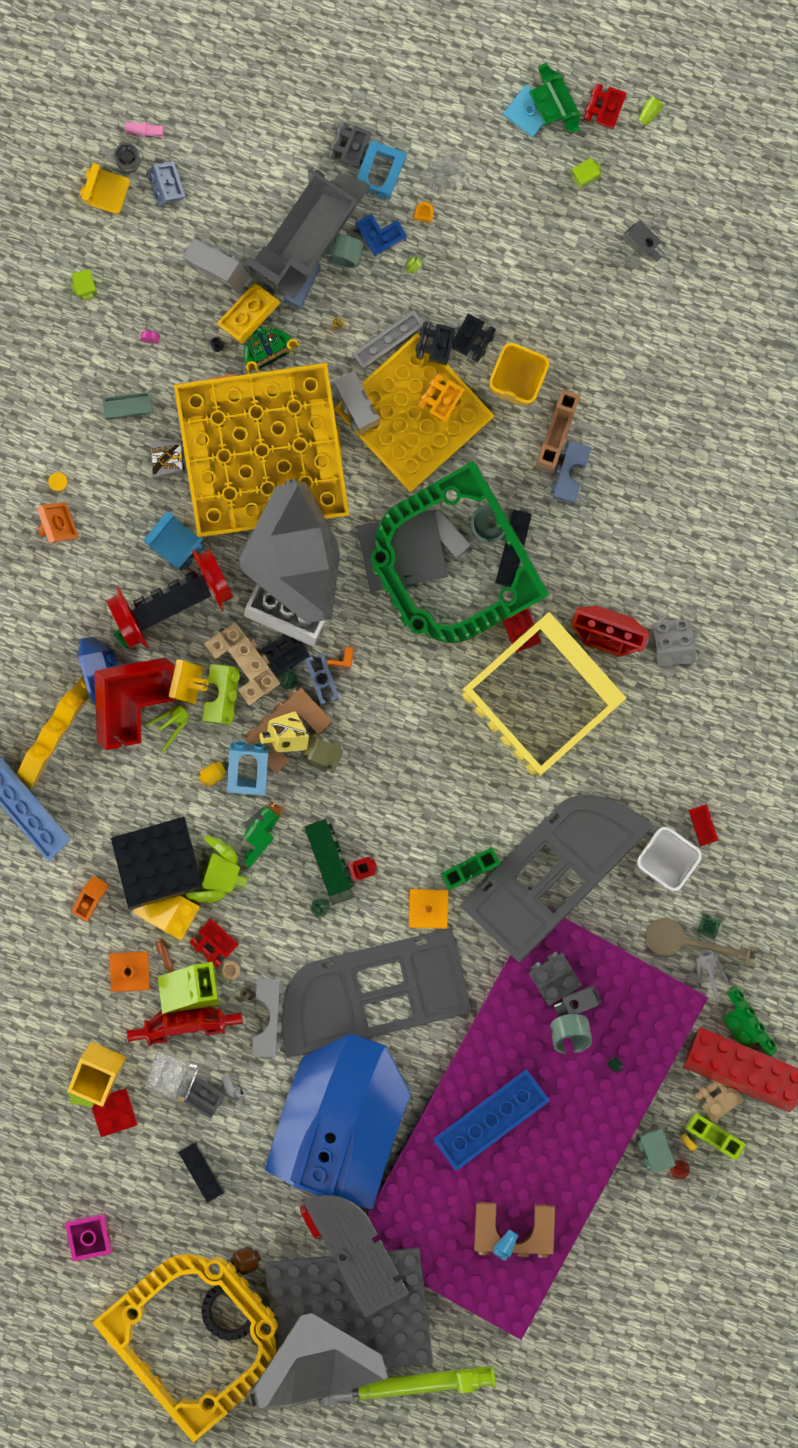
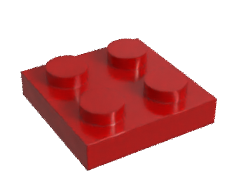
M127 1088L110 1093L103 1107L95 1103L91 1107L101 1137L138 1125Z

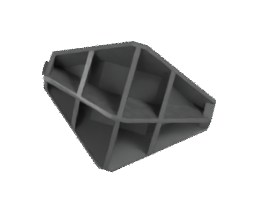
M297 479L287 480L285 485L275 487L239 558L241 571L306 623L332 619L340 558L338 542L306 482H297Z
M313 1313L301 1315L262 1376L248 1391L252 1411H261L302 1405L381 1382L388 1378V1370L383 1362L382 1355Z

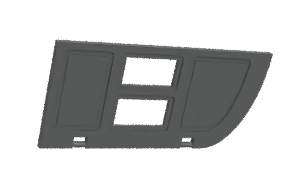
M594 795L570 797L560 803L487 879L468 896L460 907L513 958L521 963L654 826L637 812L611 799ZM558 814L560 817L551 824L550 821ZM545 846H548L561 860L529 891L515 876ZM571 868L585 883L553 914L539 899ZM489 883H492L493 885L486 892H484L483 889Z
M452 928L314 961L303 966L293 977L284 1002L283 1038L287 1058L316 1051L349 1033L369 1038L471 1013L472 1009ZM427 939V944L416 946L415 941ZM395 961L400 962L405 983L360 993L355 971ZM333 962L334 967L323 969L322 964ZM408 995L413 1017L373 1027L368 1026L364 1009L365 1004Z

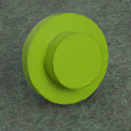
M411 256L405 263L407 266L405 270L414 274L422 265L420 257Z

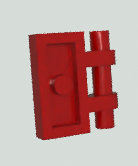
M596 83L595 88L592 89L589 105H586L584 110L586 112L584 120L591 121L592 116L596 115L598 116L596 124L614 130L627 92L609 86L607 93L601 92L603 85ZM598 99L604 100L601 109L596 108Z
M210 919L198 932L203 937L200 942L195 937L189 942L197 953L200 952L207 959L208 963L213 962L216 968L222 964L217 958L220 954L227 959L239 946L213 919ZM207 942L216 949L213 953L205 947Z

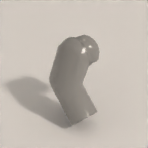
M231 1075L222 1078L224 1089L228 1096L236 1100H241L245 1097L246 1091L233 1085Z

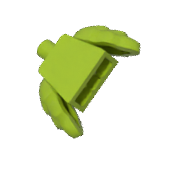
M206 835L203 839L219 855L210 853L202 877L203 888L206 890H198L184 895L186 899L194 900L196 903L206 902L212 904L223 900L228 892L232 893L234 886L244 889L248 878L238 875L240 867L237 866L238 857L233 848L225 844L220 838Z

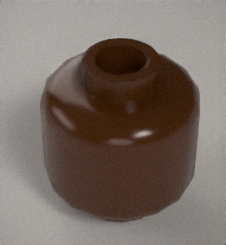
M249 1246L235 1251L233 1258H231V1263L236 1268V1273L239 1272L241 1275L257 1270L259 1267L258 1262L261 1261L258 1251H254Z

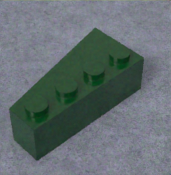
M326 819L304 826L332 905L354 898L351 890L354 884L351 876H346L345 870L348 868L345 859H340L338 854L341 852L338 841L334 842L332 835L335 834L332 823L328 824Z

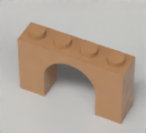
M562 389L535 469L553 475L581 395Z
M295 688L288 695L289 699L285 703L281 701L274 707L275 712L271 716L267 714L259 721L261 725L257 729L253 727L245 734L247 736L245 741L248 744L261 743L260 733L267 732L268 722L271 719L295 711L298 717L304 719L318 735L333 722L302 688L299 690ZM267 743L265 745L270 746L268 766L277 774L290 760L283 752H277L272 743Z
M476 1202L474 1250L478 1251L479 1255H490V1252L494 1251L493 1247L502 1239L495 1227L496 1202ZM534 1204L533 1230L525 1240L515 1243L512 1253H517V1256L529 1257V1253L537 1254V1257L547 1258L549 1254H553L554 1205Z

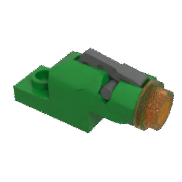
M272 801L269 805L266 804L265 807H262L245 823L247 829L244 839L255 847L254 851L250 849L244 856L246 859L244 863L250 868L274 839L269 834V831L274 829L276 822L282 816L283 810Z

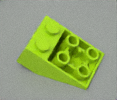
M213 962L192 965L158 977L162 1014L220 1005Z

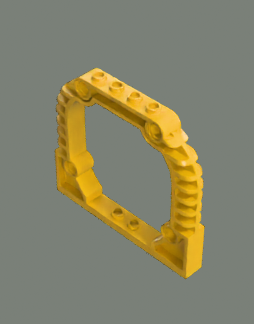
M180 1254L166 1259L92 1322L193 1443L248 1396V1391L262 1376L277 1352L274 1334L277 1331L278 1323L274 1318L273 1311L269 1307H265L261 1303L262 1299L260 1296L249 1289L248 1282L243 1277L240 1278L237 1275L233 1264L227 1263L225 1259L219 1256L209 1259L201 1255ZM212 1264H217L220 1267V1272H215L212 1269ZM198 1274L207 1284L213 1286L220 1285L250 1320V1334L259 1346L253 1364L219 1393L215 1390H208L200 1399L182 1398L177 1403L163 1387L162 1380L150 1372V1366L145 1361L142 1362L128 1346V1343L133 1339V1325L138 1323L145 1314L144 1304L179 1276ZM130 1309L137 1310L138 1316L131 1315ZM268 1324L271 1327V1331H265L262 1325ZM205 1399H212L214 1401V1405H208Z

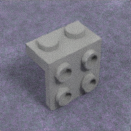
M689 619L653 623L652 629L657 649L656 660L658 667L696 662V646Z

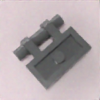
M341 122L340 127L335 132L336 138L334 143L330 145L328 158L335 160L337 154H341V163L358 169L372 132L357 126H353L352 131L349 132L346 131L348 124ZM343 138L348 139L345 148L340 146Z

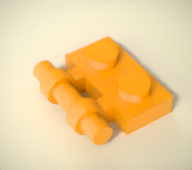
M437 374L434 380L431 379L429 388L425 394H422L421 401L417 407L424 410L427 404L432 406L429 414L446 423L465 389L450 380L443 386L440 384L443 377ZM438 390L441 393L435 401L432 399V396Z

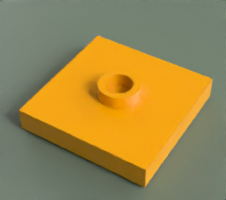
M410 889L409 928L447 929L448 890Z

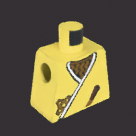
M296 711L271 719L268 722L267 732L260 733L261 743H272L277 752L307 750L309 735Z

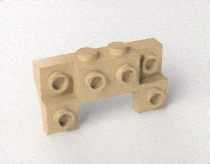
M236 622L204 643L215 659L229 651L250 682L238 691L249 706L281 685L267 666L270 662L264 654L259 655L256 650L259 648L253 639L249 640Z

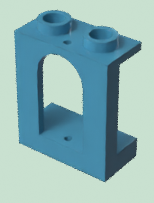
M371 140L357 176L358 180L371 185L365 194L372 192L381 200L391 199L403 164H405L407 153ZM376 154L393 160L386 182L379 187L371 185L368 181V175Z
M242 741L231 742L227 792L265 796L270 746L262 743L246 744ZM249 754L256 758L258 763L257 780L238 778V764L241 756Z

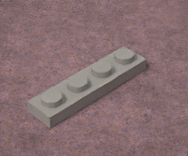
M413 310L353 352L352 356L364 370L422 328L423 322Z

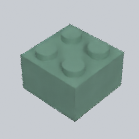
M660 1126L637 1134L639 1138L636 1139L639 1150L641 1152L644 1151L645 1157L642 1159L647 1170L655 1174L676 1166L663 1129Z

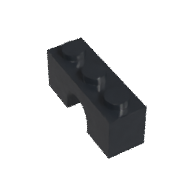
M197 1141L178 1152L207 1203L225 1193L223 1186L216 1174L211 1170Z

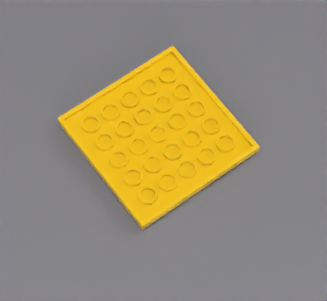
M419 333L415 334L361 383L368 399L372 403L375 413L380 418V425L359 435L358 431L354 432L409 493L413 492L495 417L448 364L445 366L429 362L430 354L424 353L422 360L416 359L417 352L415 348L416 344H419ZM437 374L443 377L440 383L443 386L450 380L465 389L446 423L429 414L432 406L427 404L424 410L417 407L421 401L422 394H425L428 390L431 379L434 380ZM436 390L432 399L436 401L441 392ZM341 401L334 407V411L352 429L349 423L352 419L349 414L345 415L341 407L343 401Z

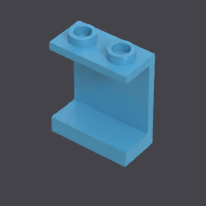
M169 511L165 513L144 539L146 544L179 571L182 568L187 569L191 564L192 549L200 553L204 548V545H202L204 540L178 521Z

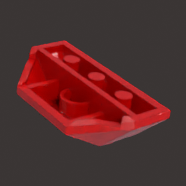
M600 606L578 607L571 622V627L584 645L619 657L643 651L650 634L634 618Z

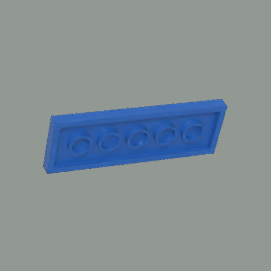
M525 1069L433 1138V1141L455 1171H457L550 1100L527 1069Z

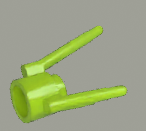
M181 705L177 708L173 707L170 711L146 723V726H150L169 716L170 719L158 728L159 732L172 722L176 725L180 723L162 748V752H165L180 730L188 723L186 720L190 716Z

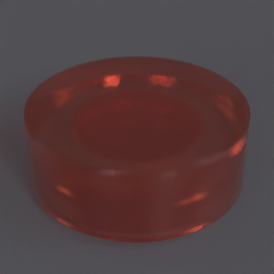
M675 1160L676 1166L670 1168L671 1175L676 1179L686 1178L690 1172L689 1165L684 1160Z

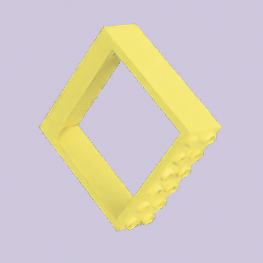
M550 612L546 613L461 689L463 692L462 698L468 704L472 702L476 707L474 711L480 718L485 717L489 721L487 723L488 727L493 732L498 731L501 735L499 739L506 747L511 746L514 749L513 755L519 761L524 760L527 764L525 768L531 775L536 774L537 776H541L626 699L623 693ZM539 629L597 692L604 703L608 705L543 765H540L473 691L481 681Z

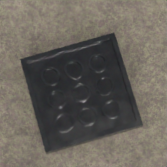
M185 817L111 838L129 910L204 889Z

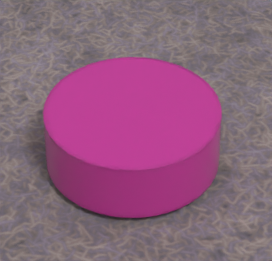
M153 331L141 332L140 340L146 343L158 344L160 335Z

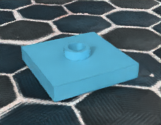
M526 84L505 110L503 116L533 138L544 123L529 94L532 88Z

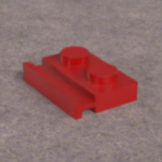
M528 608L503 620L511 643L513 644L534 625ZM538 632L520 646L515 653L542 643Z

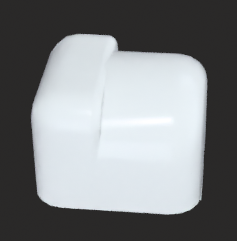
M662 827L651 836L637 857L636 865L643 873L665 889L677 891L682 888L701 861L702 854L696 846L668 827Z

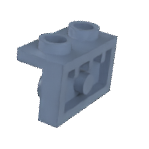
M174 161L156 164L149 169L148 181L152 185L153 196L159 207L167 202L182 200L186 197Z

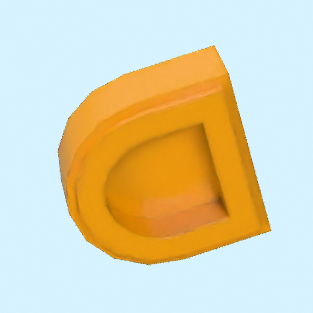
M428 202L419 203L415 208L413 220L432 223L434 214L432 205Z

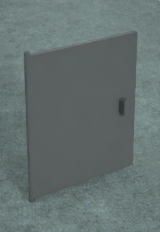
M437 510L419 513L405 521L398 527L391 541L397 553V561L394 567L405 586L448 577L435 514ZM380 521L355 526V529L358 530L370 593L383 590L381 583H383L380 576L376 577L371 568L374 566L371 561V554L376 549L375 538ZM378 552L376 559L379 562H384L386 555L383 552Z

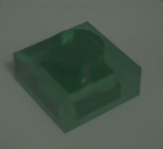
M703 914L697 933L716 939L721 920Z

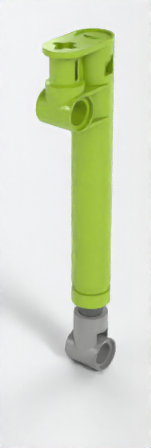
M485 1366L388 1377L375 1384L323 1398L322 1405H336L340 1401H351L356 1397H359L360 1400H367L369 1398L378 1399L457 1389L458 1393H471L485 1386H492L494 1389L496 1388L494 1367Z

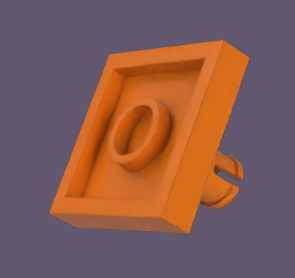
M66 502L37 507L42 525L37 527V531L43 529L38 533L42 537L47 535L50 544L79 538Z
M148 951L109 953L111 992L150 990Z

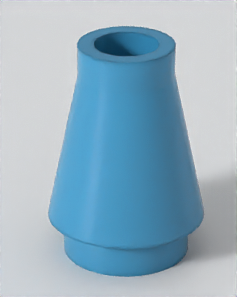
M508 1230L493 1247L494 1251L492 1253L506 1261L508 1257H511L518 1235Z

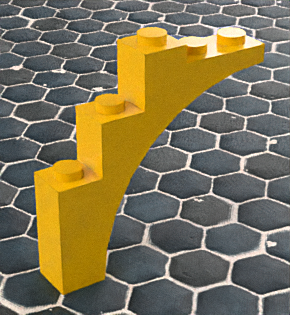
M84 676L59 700L52 717L42 727L36 742L27 751L16 775L29 791L38 782L62 738L91 698L88 694Z

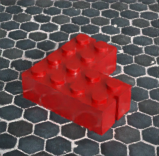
M164 657L95 671L97 743L105 750L120 748L122 744L130 746L142 743L141 707L176 701V699L169 697L175 665Z

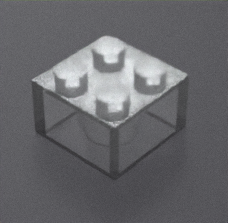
M157 1051L143 1087L175 1101L186 1102L199 1066L172 1054Z

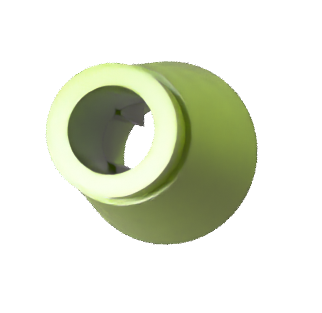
M651 96L650 99L646 100L638 121L647 126L662 111L664 104Z

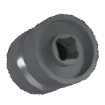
M122 143L115 149L114 158L117 167L122 172L133 173L139 168L141 159L134 145Z

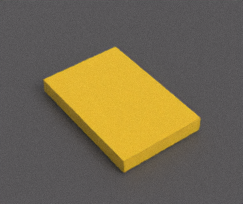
M255 282L217 322V325L239 343L243 344L281 302Z

